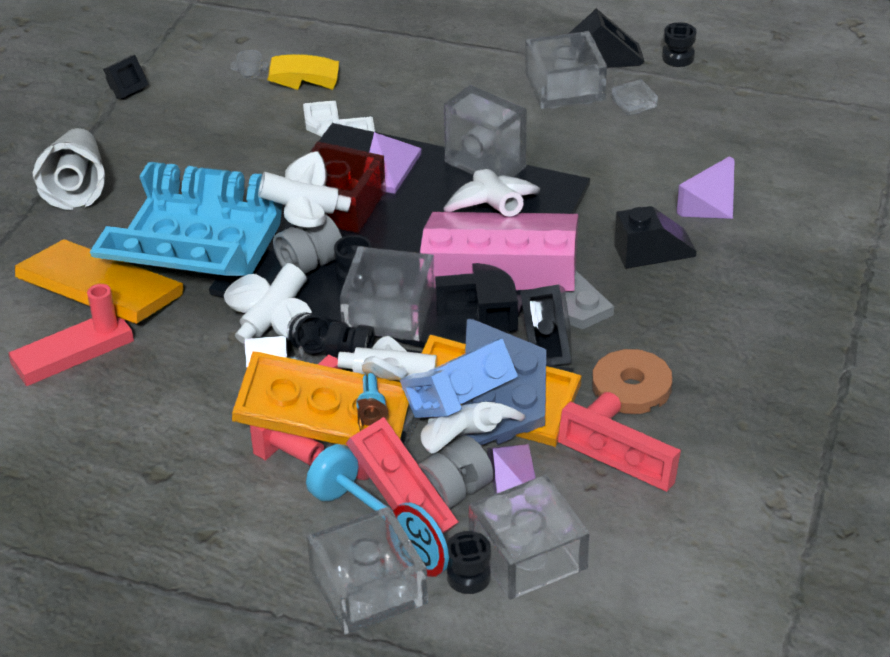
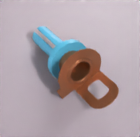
M368 373V377L366 375L363 376V393L356 400L360 431L363 430V424L370 426L384 417L386 419L388 416L385 397L378 392L377 377L371 373ZM359 418H360L361 423H362V430H361V428H360Z

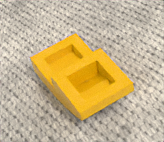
M299 54L273 56L270 60L267 80L296 90L299 89L302 80L333 90L338 77L339 61Z

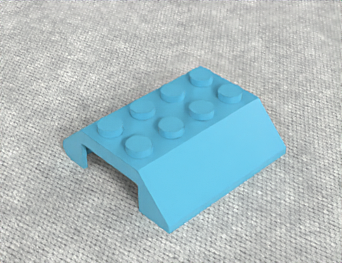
M149 162L139 175L147 196L146 201L128 229L106 226L90 250V254L93 258L226 276H245L254 272L280 226L283 204L258 197L262 174L254 173L250 176L247 202H243L245 179L241 172L233 171L231 173L229 170L202 167L198 169L197 167L189 166L185 169L183 175L182 194H179L180 168L176 164Z

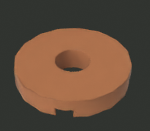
M623 349L611 352L598 360L593 369L592 389L596 397L597 394L600 396L604 392L615 394L621 402V409L619 411L621 413L643 414L650 412L651 407L657 404L660 407L667 402L672 393V371L664 360L653 353L639 349ZM633 379L639 381L640 383L628 384L624 381Z

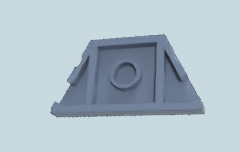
M467 319L465 353L495 339L503 338L518 377L462 403V405L479 402L500 403L525 414V419L522 421L513 418L502 419L492 431L467 434L466 436L473 438L480 445L493 440L498 445L513 439L518 433H528L545 426L546 349L474 319Z

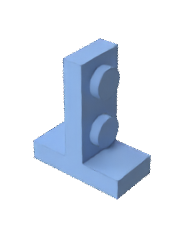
M503 338L484 344L427 372L413 373L399 381L414 417L425 418L449 416L462 410L460 404L518 377Z

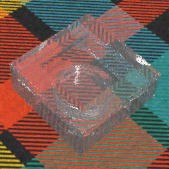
M642 79L612 87V100L628 116L657 107L658 96Z

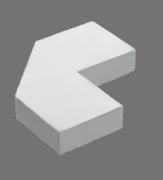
M336 101L303 104L306 130L321 137L331 123L375 132L373 117L339 120Z

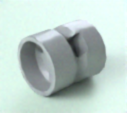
M325 214L326 219L321 226L290 227L274 235L273 246L280 265L284 267L286 263L293 264L306 274L316 269L317 264L323 266L335 260L334 245L342 236L333 220Z
M466 435L460 436L444 446L440 453L431 454L417 463L449 509L462 502L466 494H474L491 483L494 475L487 453L478 442Z

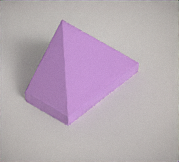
M374 132L362 180L363 187L395 194L420 157L421 148Z
M729 156L681 183L678 191L677 214L681 217L733 219L735 159Z
M529 444L487 448V454L494 471L492 482L498 515L541 511V502Z

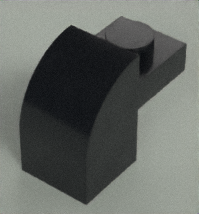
M472 263V274L435 276L437 316L476 313L478 322L500 331L518 330L516 287L511 276L504 270L488 264Z

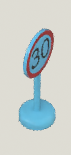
M335 444L329 446L315 458L307 473L306 486L308 492L320 501H333L349 491L391 522L392 535L398 549L416 571L426 576L436 577L447 569L449 554L443 533L435 520L422 507L409 502L401 503L392 510L357 485L354 481L358 475V460L346 445Z

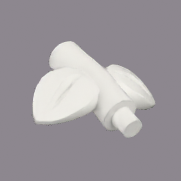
M318 151L310 152L292 162L285 170V177L263 172L258 191L259 198L285 205L284 217L286 220L300 227L321 226L326 219L325 213L332 214L335 209L348 212L351 203L350 197L338 195L337 188L325 186L327 172L323 158Z
M489 169L477 170L473 175V181L462 186L443 209L444 212H452L460 208L487 203L503 215L511 217L517 215L523 207L521 195H538L541 188L519 178L505 175L498 177Z
M286 263L271 286L266 279L256 274H248L237 279L226 289L224 299L228 306L235 311L245 313L239 320L241 328L235 334L237 340L245 344V339H252L253 336L261 337L271 325L278 335L287 338V324L291 318L302 312L312 313L307 303L295 298L307 280L305 274L298 267Z
M384 336L372 348L356 347L354 353L339 352L337 365L338 368L353 369L355 373L364 375L371 373L375 377L392 381L400 380L413 373L427 372L437 367V355L407 352L393 338Z
M495 402L461 405L462 410L449 416L429 417L428 424L421 432V442L427 452L434 454L456 436L489 432L502 419L513 418L522 421L525 419V414Z

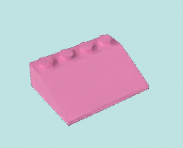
M432 212L423 229L420 248L422 288H435V276L472 274V263H480L504 270L513 279L516 290H528L559 284L565 288V291H575L578 214L518 213L515 216L508 217L502 213Z

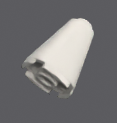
M81 128L69 130L43 150L37 157L32 172L39 195L52 206L64 210H73L74 207L91 205L101 195L105 185V170L96 140L89 131Z

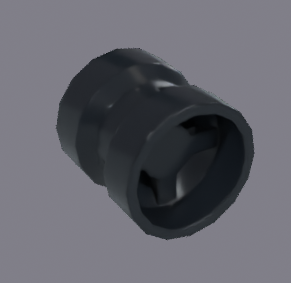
M683 22L671 23L665 27L663 39L666 45L662 50V59L666 64L673 67H685L693 63L695 50L692 45L696 41L697 33L695 27Z
M348 235L340 238L334 245V257L336 262H338L335 268L337 281L348 288H358L369 284L374 275L373 265L370 261L372 258L371 242L366 237L360 235Z
M309 312L298 313L287 324V338L291 345L299 350L312 354L320 353L325 350L330 323L321 315Z
M333 320L329 326L326 338V356L331 355L338 359L339 352L354 353L356 347L372 348L375 340L374 327L363 324L357 327H349L346 322Z
M463 531L456 533L447 542L449 554L447 581L456 592L463 594L481 592L491 581V565L489 563L491 560V544L484 535L478 532Z

